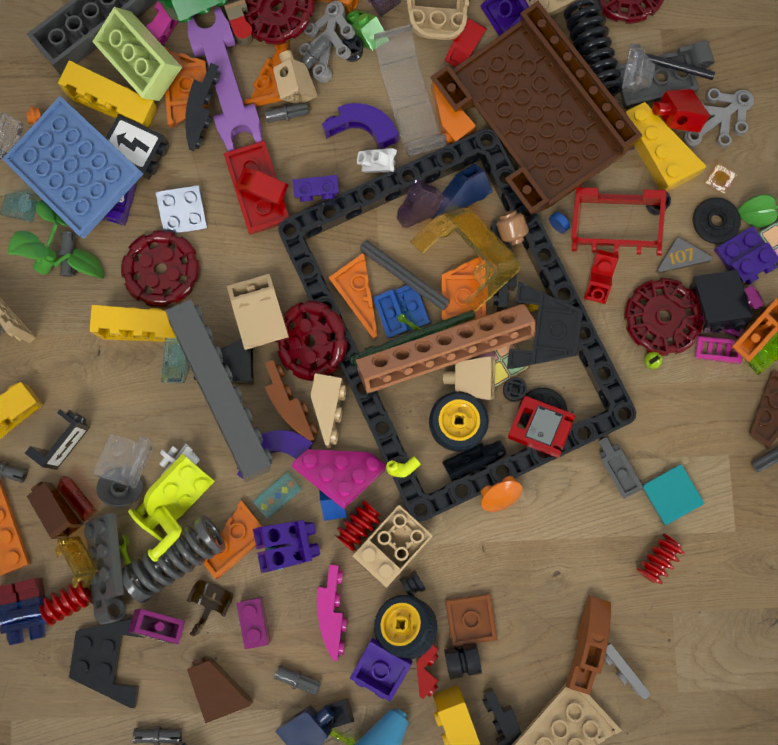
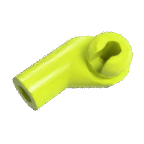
M413 456L405 464L391 460L386 464V469L391 476L406 478L421 464Z

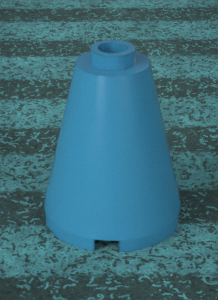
M398 708L395 711L390 709L354 745H402L409 722L406 720L408 715Z

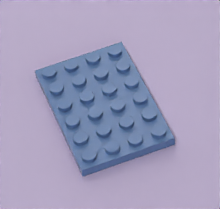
M61 96L55 100L2 158L83 239L143 175L129 159Z

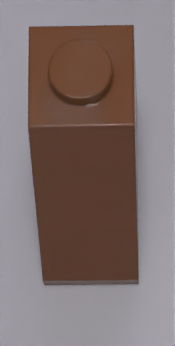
M39 482L32 487V492L27 498L51 539H67L84 525L53 483Z
M205 657L192 661L193 666L187 669L205 724L249 707L253 703L251 697L213 658L207 661Z

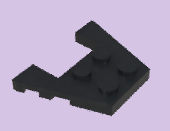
M518 282L516 303L539 305L533 351L509 349L507 369L578 356L583 310Z
M132 619L77 630L69 678L134 709L137 703L139 686L116 683L122 635L145 637L128 632Z

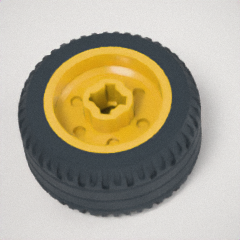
M461 391L447 393L439 398L432 407L429 416V428L435 441L443 448L456 452L469 450L479 444L484 438L489 425V417L484 404L478 398L472 396V394ZM455 419H462V425H456Z
M412 595L392 597L377 612L376 620H374L375 637L389 654L391 653L393 656L406 659H415L428 652V649L435 642L438 631L435 613L428 604Z

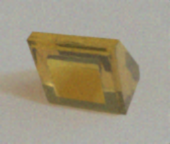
M718 162L705 182L724 194L737 173Z

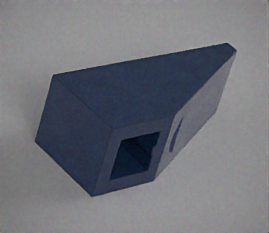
M475 163L456 174L427 212L428 216L436 224L445 222L449 217L466 210L468 206L483 200L493 191L485 171Z

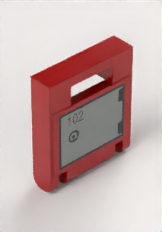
M524 396L509 431L508 439L559 458L561 451L553 447L563 450L572 427L571 422H574L576 416L570 412ZM524 411L526 414L531 415L525 430L518 427Z

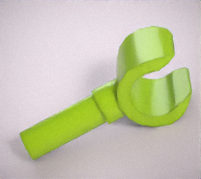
M122 535L124 544L122 546L119 545L125 565L131 563L127 552L129 538L126 535Z

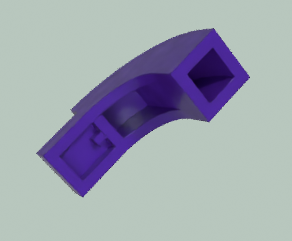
M352 103L339 106V116H331L322 123L326 139L345 130L359 128L367 131L373 137L378 149H385L399 142V134L390 118L381 110L367 104Z
M275 430L261 434L263 438L261 446L263 450L267 448L270 454L283 452L297 459L314 445L305 437L291 431ZM239 471V472L237 473V475L243 479V477H242V475H241V473H240V471Z

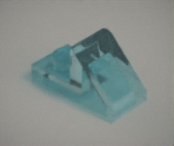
M26 191L5 194L0 215L31 222L34 220L37 201L32 200V194Z
M165 338L161 382L185 383L190 366L177 339Z

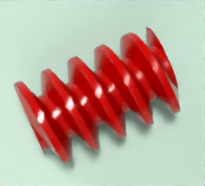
M365 500L361 501L364 509L356 507L358 515L350 513L349 516L352 522L344 520L343 523L346 528L338 527L337 530L340 535H335L346 547L354 552L356 548L353 543L362 544L359 536L367 538L366 529L374 531L375 528L372 522L381 523L378 517L380 514Z
M665 533L662 534L665 540L658 539L657 541L660 548L652 547L655 555L647 554L646 557L649 562L642 561L640 563L644 570L636 568V571L647 580L661 585L663 582L659 576H669L665 568L673 570L674 567L670 562L680 561L676 556L677 553L685 554L681 548L682 546Z
M80 579L76 580V588L73 584H68L69 592L61 588V596H58L55 592L51 593L52 601L48 597L43 598L44 605H40L39 609L42 617L50 626L56 624V621H62L65 616H71L73 612L77 613L81 610V607H88L89 602L93 604L92 595L88 587Z

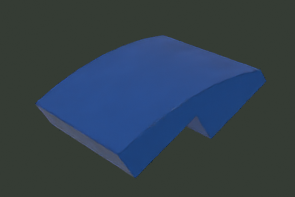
M408 285L373 297L387 338L402 335L432 323L422 295Z

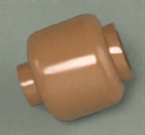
M516 210L501 214L496 225L502 241L511 242L512 245L523 242V237L529 232L524 215L517 213Z

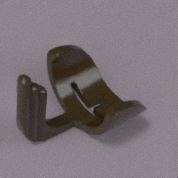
M203 580L197 581L187 601L203 605L205 610L199 622L195 624L192 632H190V635L196 636L201 632L211 610H215L225 617L233 600V593ZM216 593L214 600L221 602L223 605L221 606L213 601L201 597V594L212 598L213 594Z

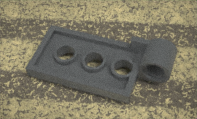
M707 40L680 47L677 52L659 56L704 69L715 63L709 41ZM639 60L617 65L614 68L621 71L620 77H622L625 85L624 89L620 92L625 109L638 106L644 102L647 104L660 101L666 91L692 89L694 92H697L699 89L695 75L687 74L686 77H680L676 70ZM656 74L665 75L666 81H658ZM635 79H643L646 82V86H637Z
M116 513L105 514L86 522L84 535L87 539L88 550L86 557L89 561L90 573L88 578L92 589L94 617L97 622L104 625L120 621L126 613L124 602L119 598H114L124 595ZM109 607H110V609H111V611H112V614H111V615H110L109 612H108V608H109Z

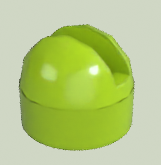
M649 352L645 355L643 362L648 369L655 370L662 365L663 358L661 355H658L659 353ZM657 356L658 360L650 364L649 360Z

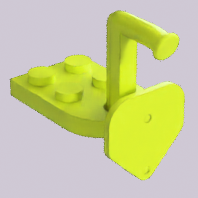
M184 454L149 488L144 497V502L137 509H129L128 511L140 527L161 541L155 548L148 550V555L154 562H157L158 558L179 538L182 528L176 520L215 482L211 476ZM159 523L167 533L165 537L156 528Z

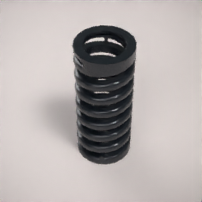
M580 0L567 7L563 14L567 29L570 31V39L579 54L590 65V68L610 94L614 96L621 92L625 85L622 77H620L621 71L614 69L618 65V60L612 58L615 55V50L610 47L612 39L606 37L609 34V29L604 26L606 18L601 16L603 12L602 3L600 0ZM591 5V6H588V7H585V8L581 9L582 6ZM579 9V11L571 15L574 10Z

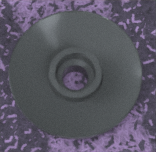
M114 469L106 472L100 477L96 486L99 499L113 507H125L133 504L140 498L143 491L141 478L136 473L127 469Z

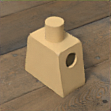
M291 51L280 53L281 64L273 69L280 99L298 104L306 103L318 97L306 65L294 60Z
M483 357L456 363L455 371H444L443 383L455 384V391L457 392L461 391L472 394L475 398L493 400L495 399V357Z

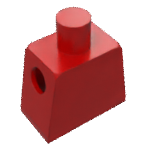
M692 89L666 91L660 102H655L652 107L653 114L661 116L669 128L700 133L710 116Z

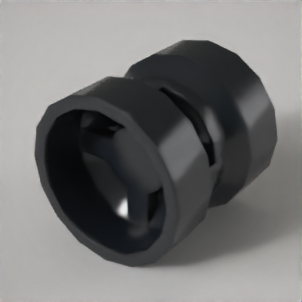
M514 377L509 379L503 387V395L510 402L520 401L527 392V385L520 378Z

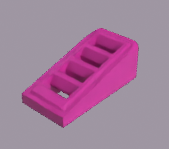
M698 336L695 358L731 364L742 363V357L736 351L735 357H730L731 346L736 340ZM704 342L708 343L707 354H703ZM713 343L718 344L716 355H712ZM722 345H727L726 356H721Z

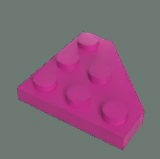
M308 449L293 461L292 468L345 509L385 471L386 464L370 452Z

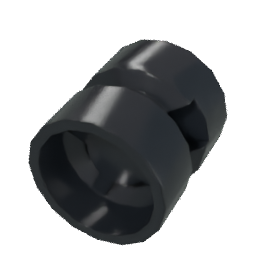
M476 643L463 645L462 650H459L457 647L444 649L450 680L462 678L464 673H467L469 676L482 674Z

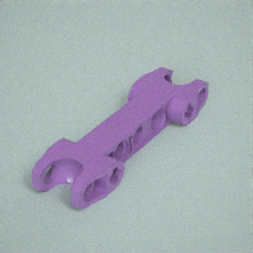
M217 7L214 8L215 23L209 28H200L195 23L194 17L191 16L192 19L187 21L188 37L195 57L205 55L209 66L210 63L219 66L217 71L221 75L215 88L223 113L214 115L213 118L220 138L229 152L235 150L234 138L241 132H248L253 135L255 143L263 140L261 123L255 104L246 106L243 104L226 48L236 46L229 22L222 13L221 8Z

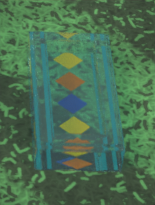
M287 472L257 497L253 503L268 519L302 489Z

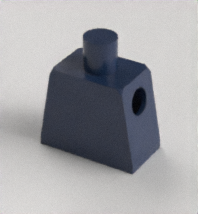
M308 706L284 721L275 732L286 745H322L332 732L327 723L335 715L328 706H324L319 712L312 706Z

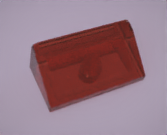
M66 476L60 478L57 486L58 491L82 521H87L97 512V509L72 478Z

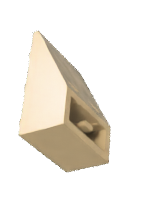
M270 274L227 286L245 350L288 337Z
M315 373L311 399L325 445L328 449H332V445H337L339 432H337L336 424L337 422L341 423L343 410L340 404L341 401L346 399L347 388L342 378Z
M398 505L357 550L353 557L387 588L433 535Z

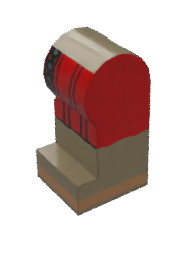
M245 0L224 5L236 42L242 46L251 44L253 41L252 27L246 22L243 14L244 11L248 13Z

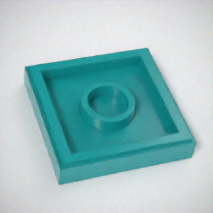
M682 464L643 485V491L664 526L705 504Z

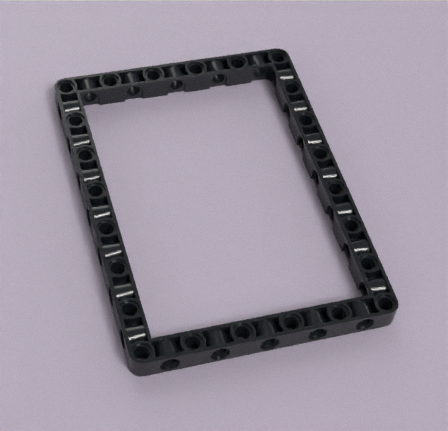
M491 129L478 131L394 169V172L383 174L335 196L334 199H328L281 221L278 226L281 240L309 300L330 305L332 307L331 311H335L344 324V336L351 349L345 354L343 361H340L339 364L386 464L391 460L405 464L409 457L381 402L378 391L376 390L368 394H361L357 391L358 385L362 383L356 365V360L361 358L360 353L343 321L339 308L326 285L323 274L313 253L310 251L306 239L478 161H481L506 212L516 210L517 213L528 216L530 221L526 223L529 232L523 237L524 241L522 244L547 294L583 310L581 330L587 333L588 339L583 340L580 338L578 356L605 411L573 425L563 450L557 447L553 448L561 451V457L631 424L636 418V409L537 213L530 214L509 184H504L500 181V178H507L514 173L515 169L497 134ZM488 140L491 142V145L484 146L481 141ZM447 157L452 159L453 162L445 164L442 159ZM411 175L414 179L407 182L403 180V177ZM366 193H372L375 195L374 198L370 200H367L363 197ZM331 210L335 212V215L327 218L324 216L325 212ZM289 228L296 230L291 236L285 235V231ZM539 253H545V254H547L548 257H549V260H547V261H542V260L539 258L538 254H539ZM311 266L314 268L311 274L306 275L302 273L305 267ZM558 292H566L568 295V299H560L558 297ZM330 333L331 341H336L335 333ZM602 369L607 372L608 377L606 380L598 376V370ZM619 409L627 412V420L620 419L618 416ZM379 423H385L389 429L387 433L379 434L376 431V426ZM579 428L586 429L588 432L587 439H581L578 436ZM526 447L427 495L419 483L415 470L406 478L394 476L392 478L409 514L416 521L422 522L481 495V490L484 487L494 486L502 482L504 478H500L496 473L498 466L506 467L508 471L506 477L512 476L516 478L557 459V457L548 454L547 458L542 459L537 455L536 449ZM457 485H464L467 488V495L465 497L456 495L455 488ZM417 504L425 505L427 508L425 516L418 517L415 515L414 507Z

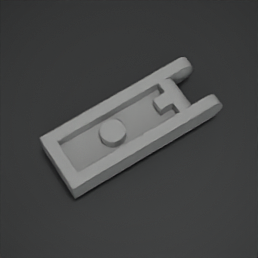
M608 642L605 662L609 666L613 664L618 670L616 675L624 685L628 683L637 695L647 699L650 695L649 691L612 644Z

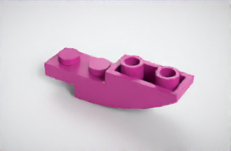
M330 564L327 587L319 586L317 588V614L327 651L333 661H338L339 655L344 654L345 641H341V633L346 632L347 618L343 617L344 612L335 611V607L339 608L341 594L337 593V586L342 584L343 570H339L340 565Z

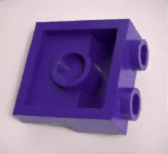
M337 175L292 179L294 198H300V202L313 201L314 196H322V200L334 199L335 194H339Z
M753 226L714 250L728 271L738 270L742 284L746 283L747 286L759 279L757 276L759 273L764 271L765 274H768L777 268L778 255L769 242L764 243Z
M372 638L350 679L355 681L358 686L371 690L379 698L391 702L413 661L393 656L391 653L389 654L377 640Z

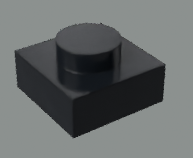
M348 698L324 705L328 706L335 715L329 721L330 729L355 722Z

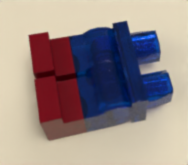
M33 578L16 582L15 584L0 586V633H6L9 646L24 642L23 629L29 628L30 640L45 637V624L48 623L42 617L39 609L40 605H44L43 578Z

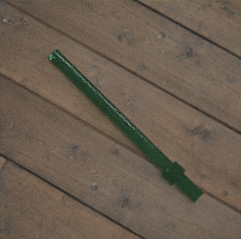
M470 310L374 347L371 345L366 347L364 351L348 357L350 364H356L357 359L474 319L476 318L473 310Z

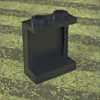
M738 270L693 277L690 288L697 295L705 322L702 328L704 333L711 332L712 334H717L724 330H741L748 326L753 316Z

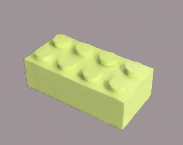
M114 7L92 41L144 99L160 101L182 69V66L131 11Z

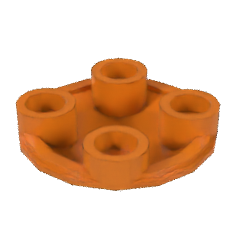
M512 476L505 477L502 482L494 486H486L481 490L483 496L481 507L488 512L504 510L520 498L523 487Z

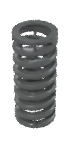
M202 515L194 520L193 524L196 532L192 527L186 525L183 528L184 536L180 534L179 538L158 558L157 562H154L149 557L148 552H145L142 555V560L134 559L132 563L121 568L123 584L128 593L137 602H146L154 596L155 592H161L165 586L172 585L175 579H181L185 572H192L195 566H201L205 563V559H212L215 555L225 550V542L222 535L207 516ZM207 527H209L212 530V532L214 533L213 536H211ZM200 538L207 545L208 551L204 549ZM192 548L198 554V557L194 556ZM183 557L187 560L188 564L184 562Z

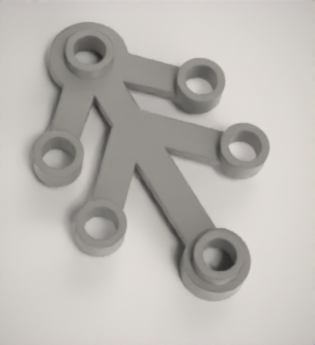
M340 1L329 3L325 9V15L314 24L309 23L304 33L310 38H314L318 31L326 24L327 28L310 44L303 43L299 48L300 54L304 56L306 54L305 50L307 48L310 50L321 36L330 42V46L320 57L319 64L313 68V76L320 83H326L332 77V71L327 67L332 43L336 48V54L342 60L348 59L351 54V50L343 44L335 32L338 23L341 27V34L346 39H351L355 35V29L344 18L345 7Z
M716 88L710 89L706 94V100L709 103H716L718 101L730 103V105L722 108L703 104L710 116L714 117L705 123L700 133L687 131L683 136V142L688 148L697 147L702 140V136L720 123V133L716 143L720 148L728 147L732 141L729 135L731 114L737 111V123L733 127V132L737 136L744 135L748 130V124L745 122L746 111L754 104L753 95L747 90H739L733 95L720 93ZM710 94H715L716 98H712ZM740 97L744 98L747 102H742ZM738 126H742L744 131H740ZM690 135H695L697 139H692ZM721 138H725L727 143H722Z

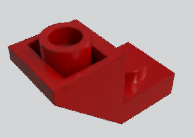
M468 18L464 30L453 41L444 61L457 67L471 57L487 28Z
M243 168L235 188L243 192L255 194L266 202L280 205L289 185L260 171Z
M597 249L584 299L606 304L612 287V276L619 259V254Z
M434 644L428 649V652L416 659L419 696L422 699L426 695L431 697L438 688V685H436L438 682L437 677L425 668L427 664L431 666L439 656L436 654L438 647Z

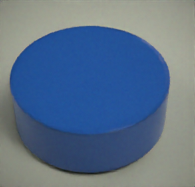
M554 212L549 217L550 224L557 232L564 234L570 228L568 219L562 213Z

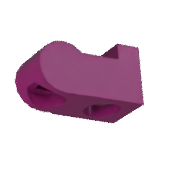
M158 1L154 7L157 15L146 28L163 46L179 21L171 19Z

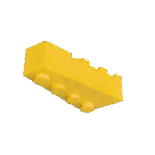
M70 60L58 81L59 86L71 101L115 119L119 114L149 128L158 111L154 100L144 99L130 88L121 86Z
M645 102L625 112L643 135L634 146L659 190H666L668 192L699 176L707 166L659 116L653 114L652 109Z
M92 305L89 332L102 340L178 343L168 322L166 312L162 309L150 308L147 310L135 307L124 308Z
M23 382L15 383L5 393L0 395V439L44 405L28 384Z
M459 685L434 693L433 698L437 708L434 716L438 727L443 726L445 733L441 734L444 744L480 745Z

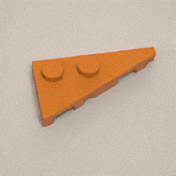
M289 39L287 43L274 46L276 52L272 59L267 58L259 77L253 84L255 88L250 99L245 98L243 104L245 106L254 103L255 107L283 101L280 99L273 69L281 64L279 54L288 51Z
M362 253L328 278L374 340L378 337L365 256Z

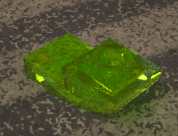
M778 331L754 358L747 362L757 375L763 373L778 360Z

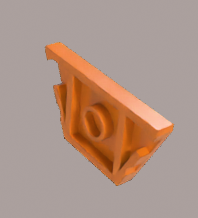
M164 47L182 66V69L165 92L167 123L169 128H173L186 119V107L194 79L201 83L203 82L207 73V64L198 58H190L186 54L181 52L178 54Z
M482 254L441 275V294L447 297L450 302L445 310H441V320L453 326H458L486 316V254Z

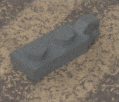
M608 436L600 439L598 442L604 450L599 453L602 457L601 460L623 499L644 489L622 448L618 444L613 446Z

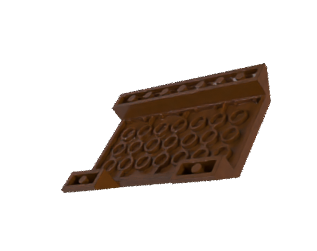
M536 1L520 13V22L457 67L451 69L447 65L430 77L455 112L475 107L491 130L497 134L502 145L519 166V169L505 178V180L530 214L548 209L623 157L643 136L539 1Z

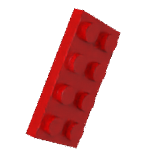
M265 140L223 153L249 235L279 226L281 221L289 217L284 199H282L280 205L266 202L255 194L243 192L235 188L243 168L257 170L277 179Z

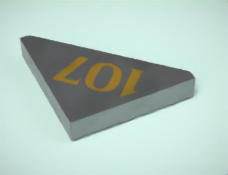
M677 237L656 272L660 274L670 270L710 262L713 257Z

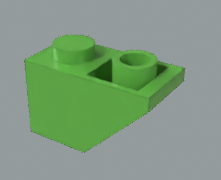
M358 9L347 15L346 21L355 29V35L361 39L363 47L373 51L388 38L376 16Z

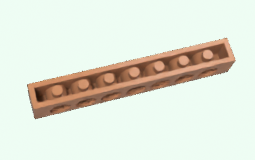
M523 303L357 359L358 374L368 394L535 337V320Z

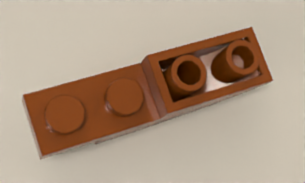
M274 360L266 362L265 365L273 384L266 386L265 389L276 410L297 433L312 443L315 442L314 436L318 433L314 423H309L306 415L310 413L305 401L301 403L299 398L290 401L293 394L289 385H284L282 377L285 374L281 364L276 365Z
M588 595L575 638L579 642L565 687L590 695L596 673L601 674L610 631L611 602Z

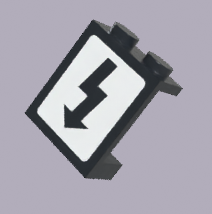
M119 114L106 136V139L129 159L148 180H150L152 175L156 174L161 157H164L169 149V142L164 135Z
M61 409L58 410L57 413L71 424L49 452L30 446L25 452L28 457L41 467L57 470L90 429L85 424L87 419L71 410H68V412Z

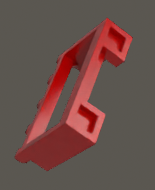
M577 188L571 235L572 252H577V244L592 245V253L597 252V245L614 246L615 254H619V246L637 247L636 255H641L642 247L657 248L656 254L661 256L667 198L666 190L644 189L643 195L599 194V188ZM581 204L660 206L658 240L580 238L578 234Z

